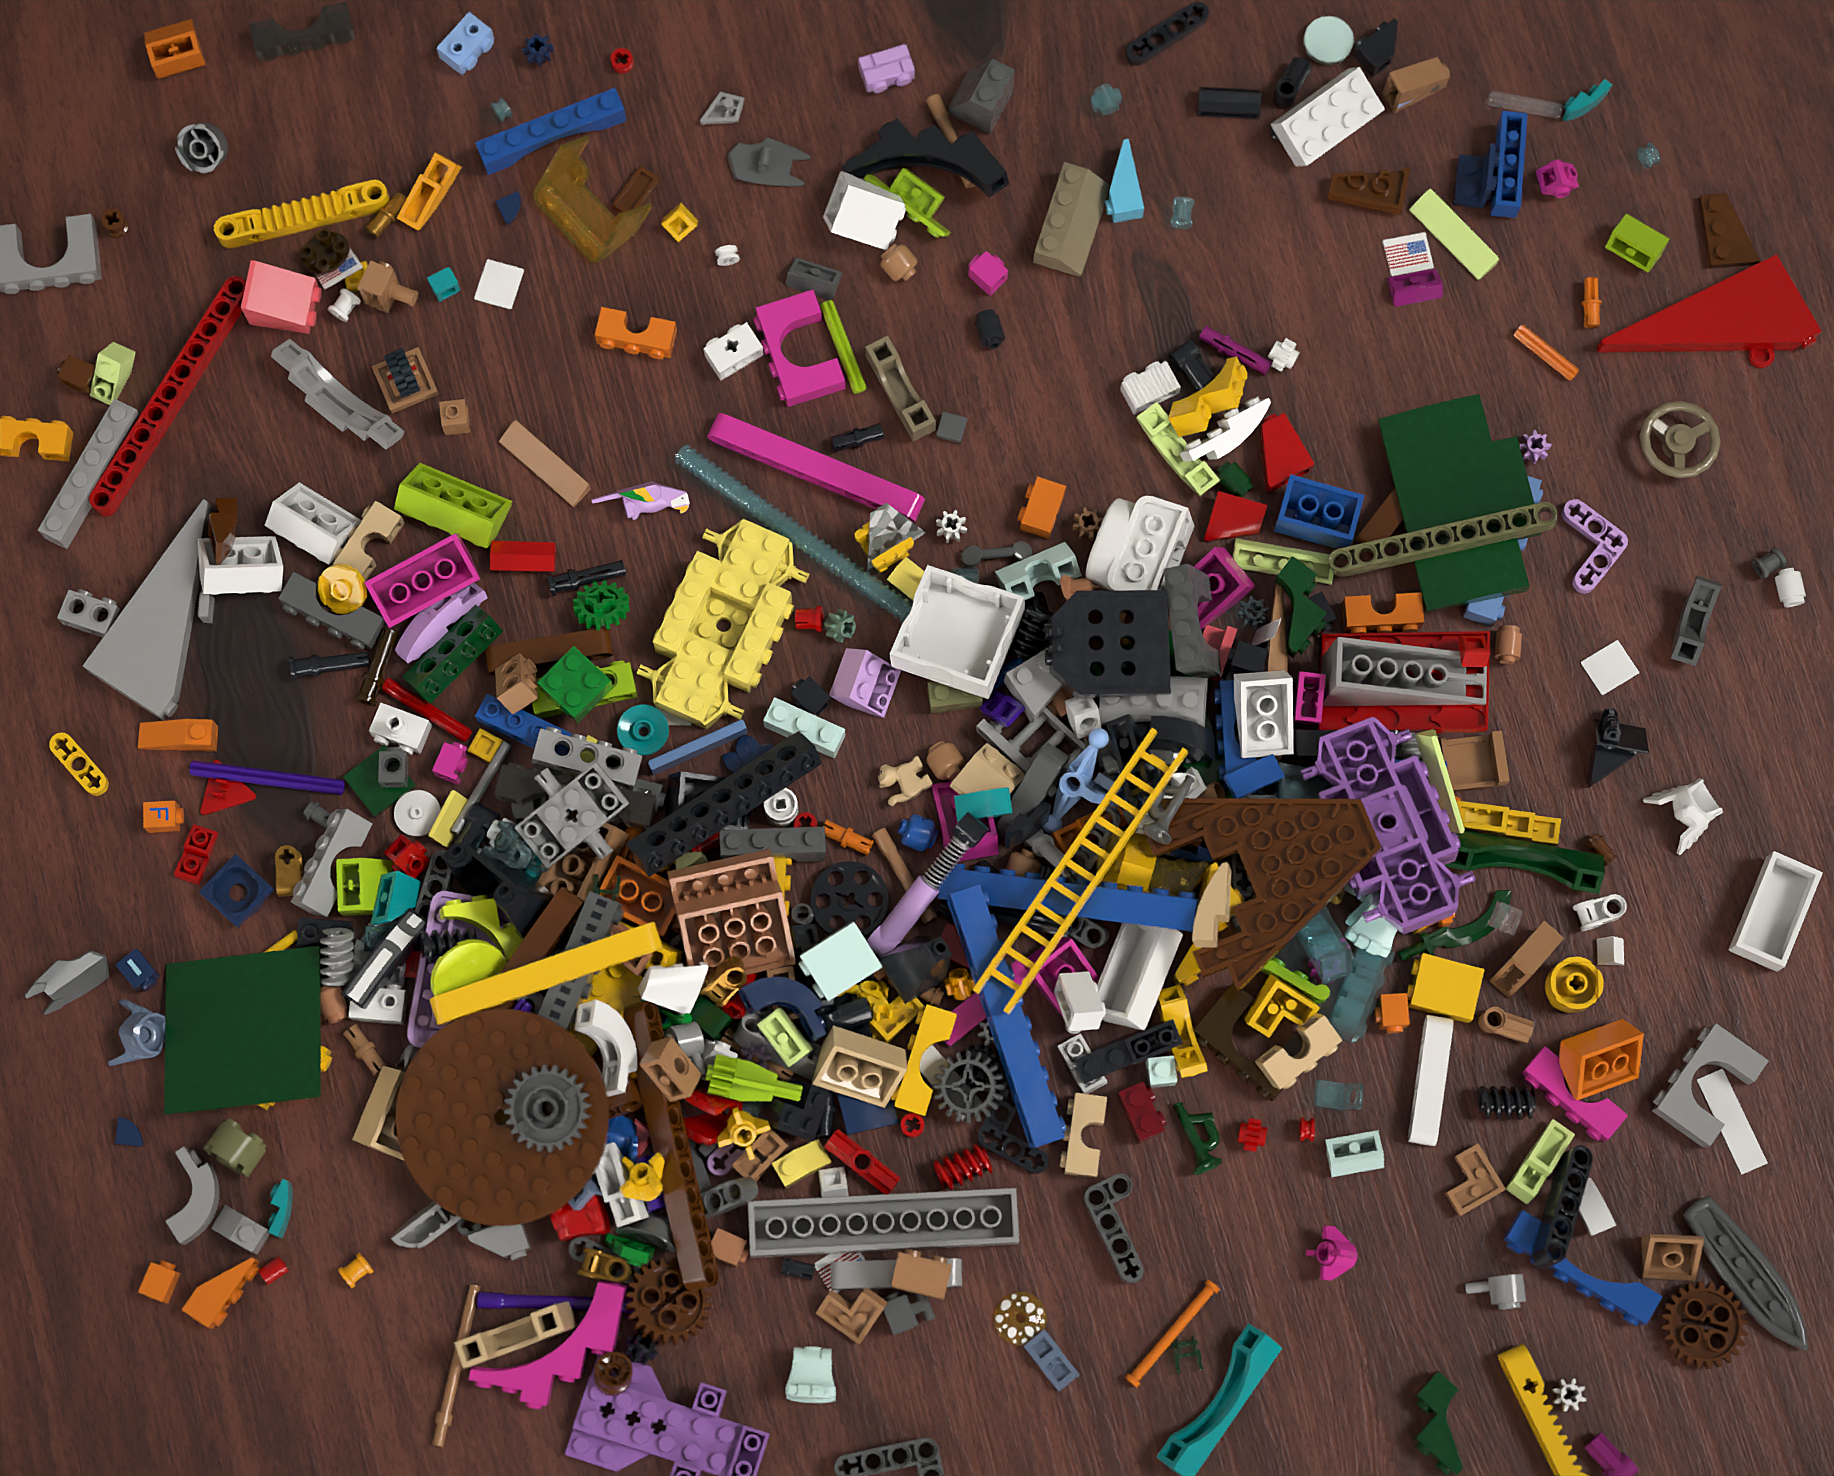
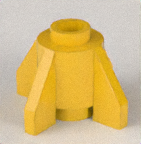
M738 1108L732 1109L733 1114L729 1117L726 1128L717 1137L718 1145L722 1147L731 1144L733 1141L739 1146H745L750 1160L755 1159L751 1143L756 1139L757 1133L760 1134L771 1130L767 1120L752 1117L748 1112L739 1111Z
M660 1153L655 1154L648 1161L650 1165L646 1163L634 1165L626 1157L621 1160L630 1173L629 1180L619 1188L624 1197L651 1201L661 1194L662 1184L660 1180L664 1159Z

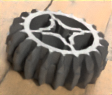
M967 1051L966 1059L962 1060V1056L958 1052L956 1053L957 1062L954 1063L950 1057L946 1058L947 1062L951 1065L948 1069L940 1064L939 1069L945 1072L943 1076L939 1074L934 1075L935 1079L941 1081V1084L933 1085L934 1090H941V1093L934 1095V1099H944V1102L940 1103L938 1107L942 1110L949 1106L950 1108L946 1112L948 1117L952 1116L954 1111L957 1112L955 1117L957 1122H960L962 1115H966V1123H971V1115H975L977 1122H980L981 1116L979 1113L984 1112L987 1117H990L991 1114L987 1108L991 1106L995 1110L998 1109L997 1104L993 1102L994 1098L997 1100L1003 1099L1002 1095L996 1094V1090L1005 1089V1086L1002 1084L996 1085V1081L1003 1079V1075H993L999 1067L993 1065L991 1068H988L987 1066L991 1062L989 1057L982 1063L980 1062L982 1058L981 1053L978 1052L975 1060L971 1059V1051ZM965 1066L963 1078L959 1082L948 1083L951 1074L956 1069ZM973 1066L984 1070L989 1077L990 1083L975 1081ZM968 1074L969 1079L972 1080V1085L975 1084L977 1087H982L971 1090L969 1101L965 1090L962 1091L961 1088H955L966 1085ZM947 1091L960 1092L963 1095L964 1109L957 1107L951 1102ZM990 1091L985 1102L972 1109L974 1096L979 1092Z

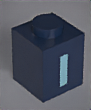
M137 948L115 964L138 992L150 990L157 984L156 979L160 977V974Z

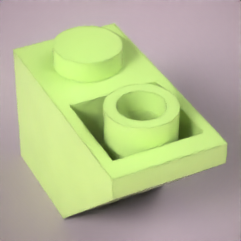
M112 342L98 353L90 396L108 405H111L114 399L117 400L132 372L136 352Z

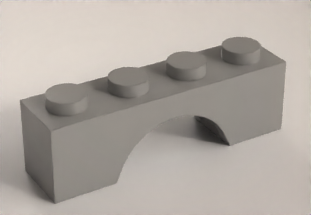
M336 809L331 813L327 820L328 827L325 833L317 840L315 846L317 849L304 867L305 874L293 889L294 896L291 903L317 917H327L337 898V891L330 878V868L334 857L347 847H361L372 826L371 822L348 809Z

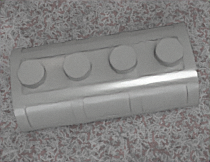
M1170 676V695L1100 698L1099 715L1101 725H1106V722L1131 714L1134 722L1151 721V716H1169L1192 721L1205 727L1208 678Z

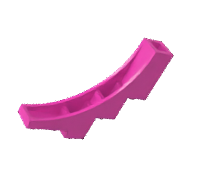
M600 1280L583 1321L575 1332L552 1352L532 1362L505 1368L474 1366L470 1371L469 1380L476 1381L475 1385L483 1388H491V1385L502 1386L501 1390L509 1393H517L518 1390H522L520 1401L526 1402V1407L542 1409V1405L547 1406L550 1403L555 1375H559V1380L574 1382L575 1378L580 1379L582 1377L588 1347L592 1348V1353L604 1355L608 1351L612 1352L615 1349L627 1285Z

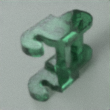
M595 874L593 893L598 895L600 893L612 894V900L618 902L616 897H620L621 876L617 875L616 888L613 890H603L598 887L599 874Z
M1191 1336V1340L1178 1342V1339H1175V1344H1172L1173 1348H1176L1177 1353L1173 1354L1177 1374H1181L1179 1359L1183 1357H1197L1199 1371L1203 1370L1200 1349L1196 1350L1198 1340H1195L1194 1336ZM1192 1346L1193 1352L1180 1353V1348Z

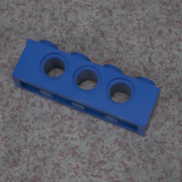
M1502 111L1498 120L1495 152L1499 153L1497 168H1494V176H1497L1495 191H1492L1491 216L1516 218L1521 208L1528 113Z
M486 694L475 715L478 723L532 749H535L540 729L546 730V727H552L561 730L563 735L571 737L572 734L523 710L512 714L496 697ZM560 744L554 748L559 756H565L569 753V749L565 745Z

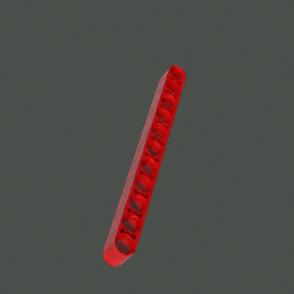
M231 276L225 281L90 494L89 502L99 515L106 517L116 512L242 313L241 305L246 281L242 277ZM243 287L241 293L232 294L235 288ZM223 308H230L227 314L219 315ZM217 329L214 335L206 336L208 330ZM196 350H203L201 356L192 357ZM183 371H190L186 378H179ZM177 392L173 399H166L168 393ZM163 413V416L160 420H152L155 414ZM150 434L147 441L139 442V438L142 435ZM136 455L134 462L125 463L128 456ZM122 477V481L119 484L112 485L114 478ZM109 498L105 506H98L101 499Z

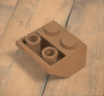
M905 1249V1253L899 1252L891 1288L944 1300L952 1265L947 1264L948 1259L932 1255L930 1260L921 1258V1252Z

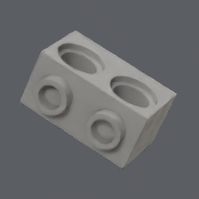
M78 589L77 592L68 590L57 617L63 625L103 638L122 612L116 606L117 602L102 597L101 600L92 598L93 594ZM84 604V609L80 613H73L76 605ZM108 612L106 620L102 622L97 621L100 613Z

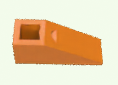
M250 1258L198 1286L182 1308V1311L207 1328L213 1329L215 1325L219 1327L227 1317L225 1311L231 1303L235 1304L243 1293V1290H241L242 1286L247 1280L250 1282L259 1270L257 1265L260 1261Z

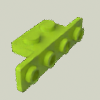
M903 168L891 187L872 174L865 175L863 178L870 184L900 196L905 204V210L908 212L907 216L916 223L921 221L927 225L928 228L926 230L937 238L940 236L946 237L951 233L932 218L945 196L908 169Z

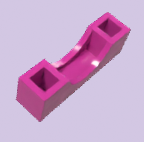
M1546 1046L1539 1050L1521 1072L1525 1076L1524 1081L1530 1087L1533 1086L1534 1089L1539 1088L1546 1094L1544 1097L1549 1103L1556 1107L1558 1105L1566 1111L1565 1115L1576 1124L1580 1122L1587 1128L1586 1133L1596 1141L1601 1140L1604 1142L1608 1140L1628 1116L1608 1098L1596 1103H1586L1574 1099L1565 1086L1563 1072L1559 1065V1057Z

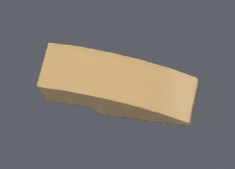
M1222 863L1215 872L1198 906L1192 936L1195 947H1217L1218 922H1229L1231 869L1228 863Z

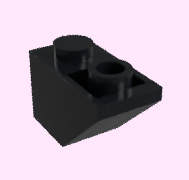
M1395 18L1389 23L1386 21L1381 23L1375 29L1374 34L1370 37L1366 35L1356 43L1353 57L1372 78L1391 65L1393 61L1398 21Z

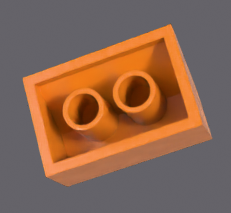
M1620 1019L1562 1040L1559 1065L1573 1098L1578 1101L1639 1078L1644 1033L1626 1020Z

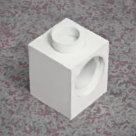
M1074 697L1065 701L1068 723L1077 739L1089 736V733L1095 728H1101L1099 709L1093 698Z

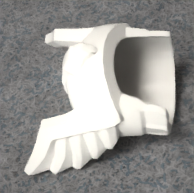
M1701 778L1689 785L1662 790L1659 793H1653L1650 797L1643 798L1644 803L1658 805L1673 801L1675 818L1689 827L1680 836L1677 849L1678 855L1689 849L1693 842H1697L1699 836L1707 829L1708 823L1723 813V809L1719 808L1704 785V780Z

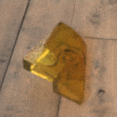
M1156 858L1147 891L1153 893V888L1168 889L1169 895L1179 896V891L1193 893L1209 863L1206 861L1187 862L1182 859L1171 861L1165 858Z

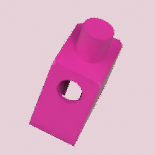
M1299 672L1293 696V723L1310 725L1321 723L1326 674ZM1304 684H1312L1314 686L1306 687Z

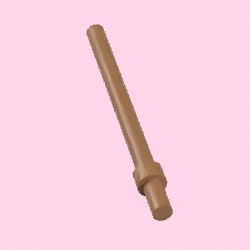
M470 1284L457 1341L469 1337L480 1286ZM456 1346L441 1410L437 1412L435 1419L437 1427L432 1445L443 1447L447 1428L451 1426L453 1418L451 1411L462 1368Z

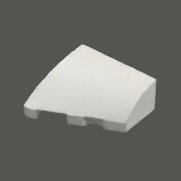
M699 962V966L683 967L682 964H673L670 967L650 966L638 987L639 994L642 999L680 1013H690L701 990L708 965L707 963Z

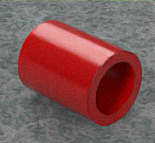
M277 1256L258 1271L265 1282L270 1285L289 1272V1269L281 1257Z

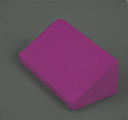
M1436 268L1387 277L1395 307L1437 299L1443 296V282Z

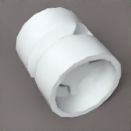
M784 788L764 802L767 820L776 827H786L794 822L798 815V801L791 790Z

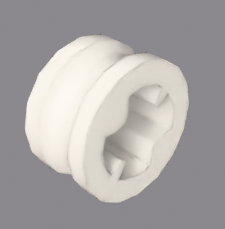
M726 245L716 249L715 254L719 257L717 259L718 265L727 266L738 262L739 255L735 254L737 246Z

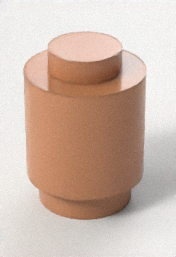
M1513 625L1499 626V631L1496 632L1494 657L1499 659V663L1510 665L1520 659L1522 634L1519 633V627Z
M329 985L321 987V1012L324 1019L328 1020L329 1025L349 1018L347 1012L349 1007L344 995H342L341 987Z

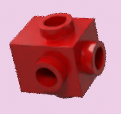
M402 834L384 852L393 862L391 868L394 871H399L412 878L422 874L430 863V859L425 855L426 848L417 840L412 843Z

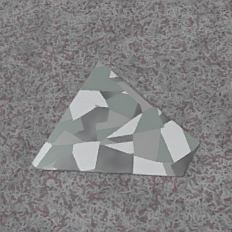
M888 503L883 504L870 513L867 571L874 567L871 561L909 537H912L914 541L925 534L922 529Z

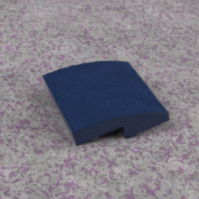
M837 1092L847 1135L899 1124L894 1101L891 1098L884 1108Z

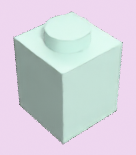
M1174 1056L1155 1057L1146 1060L1148 1086L1151 1088L1175 1086L1177 1076Z

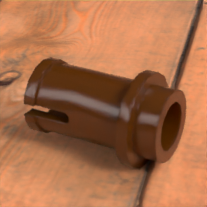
M1598 832L1586 841L1588 844L1587 848H1591L1595 854L1604 855V866H1607L1617 858V855L1614 854L1605 842V836H1601Z

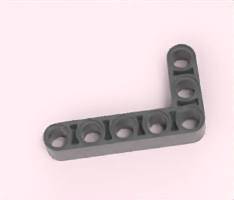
M1112 806L1106 807L1104 812L1107 811L1112 815L1111 824L1118 827L1121 821L1119 811ZM1096 823L1086 839H1088L1091 833L1095 834L1099 839L1098 847L1104 850L1113 833ZM1081 844L1071 861L1074 862L1076 856H1081L1085 861L1084 869L1090 872L1099 855ZM1066 870L1071 875L1066 877L1070 882L1076 883V878L1085 879L1076 872L1072 874L1069 870ZM1057 914V915H1059L1060 917H1062L1063 919H1066L1067 916H1068V915ZM1078 917L1079 925L1077 928L1072 929V937L1090 948L1102 946L1108 941L1110 937L1109 930L1103 923L1097 919ZM1093 928L1098 929L1101 933L1099 942H1094L1090 937V932Z
M679 1100L683 1118H687L682 1103ZM688 1138L706 1220L719 1216L756 1198L758 1185L751 1177L730 1180L712 1188L697 1144L692 1138Z

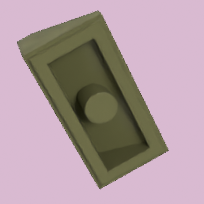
M689 852L676 859V869L711 861L702 852Z

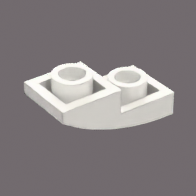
M1081 1033L1058 1045L1065 1063L1083 1094H1089L1107 1084L1105 1076L1083 1084L1073 1059L1091 1050Z

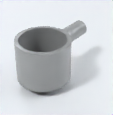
M693 1021L688 1024L668 1027L664 1037H672L701 1072L700 1078L706 1077L707 1071L701 1057L704 1052V1039L699 1025Z
M1523 1274L1496 1276L1488 1278V1281L1465 1283L1467 1294L1490 1292L1491 1305H1498L1499 1310L1520 1308V1303L1526 1302Z

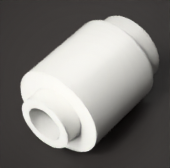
M1794 568L1779 571V575L1775 577L1780 602H1783L1784 607H1794L1805 603L1804 597L1806 594L1800 571H1794Z

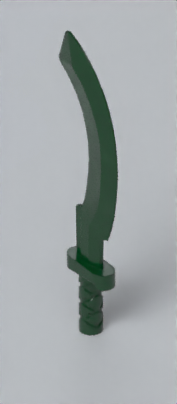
M1496 890L1488 910L1479 919L1470 924L1448 929L1445 926L1430 934H1427L1426 931L1420 933L1421 942L1398 952L1400 960L1405 961L1426 951V954L1434 956L1433 950L1443 945L1446 948H1455L1473 943L1485 937L1503 920L1510 904L1512 892L1510 890Z

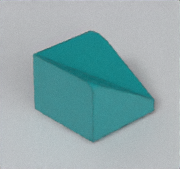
M449 267L427 277L438 302L461 290L456 277Z

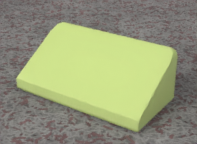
M781 1007L757 1024L758 1028L788 1067L813 1050Z

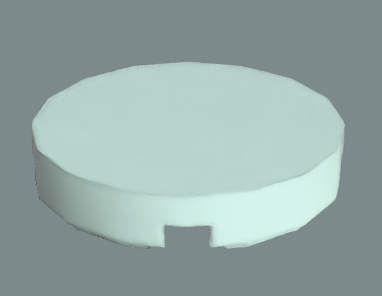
M1332 16L1314 20L1307 27L1304 36V45L1308 56L1316 63L1322 65H1332L1344 61L1350 54L1354 42L1353 33L1348 24Z

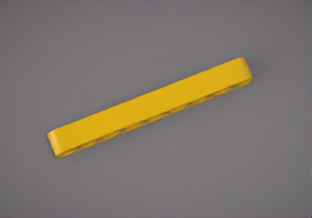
M655 922L449 991L430 998L429 1001L436 1023L441 1025L658 951L663 946Z

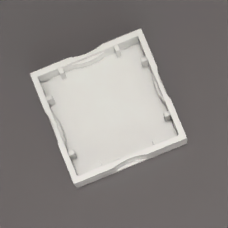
M927 565L914 595L912 609L903 622L890 652L891 667L989 699L1024 614V597L993 586L976 584L962 576Z

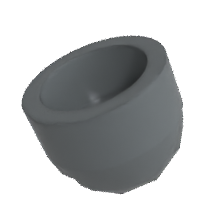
M805 903L797 904L791 912L792 919L798 925L810 924L813 921V911ZM798 915H800V916H808V917H807V918H798Z

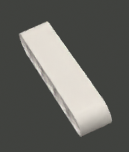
M1426 1015L1408 1142L1436 1146L1452 1039L1453 1019Z

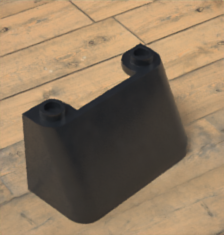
M457 843L441 855L462 888L469 895L473 896L475 891L479 889L485 890L490 894L496 888L493 899L505 912L522 940H524L554 897L549 890L502 853L466 843Z

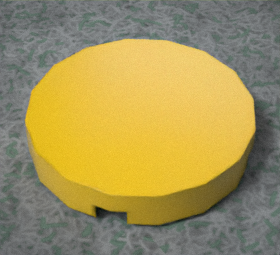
M341 563L331 565L323 571L318 579L317 591L321 601L325 606L328 605L331 611L336 614L346 615L354 612L364 605L367 598V587L364 583V577L357 569L350 565Z

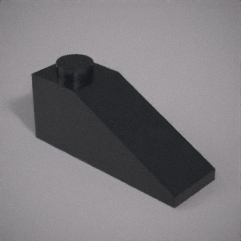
M1131 714L1106 722L1120 774L1143 742V738ZM1142 758L1139 759L1130 772L1152 788L1160 782L1158 769ZM1128 780L1124 781L1123 785L1127 797L1143 798L1149 796L1148 793Z

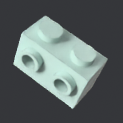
M1378 1130L1326 1140V1154L1332 1177L1384 1168V1153Z

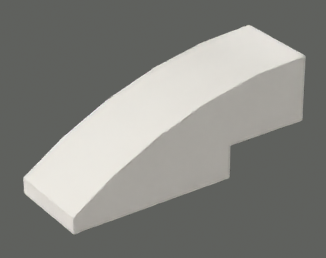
M614 1142L606 1145L603 1157L595 1172L604 1201L610 1202L616 1225L621 1227L648 1218L649 1215L643 1200L626 1198L619 1190L629 1180L630 1173L623 1165L621 1160L624 1157Z

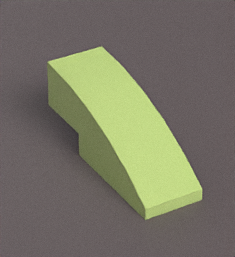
M1552 1119L1505 1189L1528 1204L1536 1196L1546 1178L1551 1174L1575 1134Z

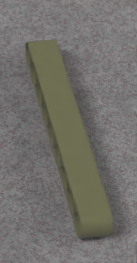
M1541 502L1334 550L1330 554L1329 564L1333 574L1338 577H1347L1541 533L1555 527L1557 523V510L1553 504ZM1542 512H1549L1552 518L1549 521H1541L1538 516ZM1516 518H1524L1527 521L1523 527L1513 525V521ZM1496 523L1501 526V529L1497 533H1491L1487 530V527L1490 524ZM1467 529H1471L1476 533L1470 539L1463 538L1461 534ZM1441 535H1446L1450 538L1449 542L1444 545L1438 544L1436 539ZM1415 541H1421L1425 544L1421 550H1413L1410 546ZM1389 547L1399 549L1395 556L1385 554L1386 549ZM1365 552L1374 555L1373 559L1369 562L1361 561L1360 556ZM1345 558L1348 560V564L1343 568H1338L1334 565L1337 559Z

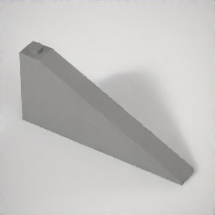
M204 499L83 665L89 673L162 721H165L167 716L171 717L175 713L181 692L200 583L198 539L208 538L209 513H212V507Z

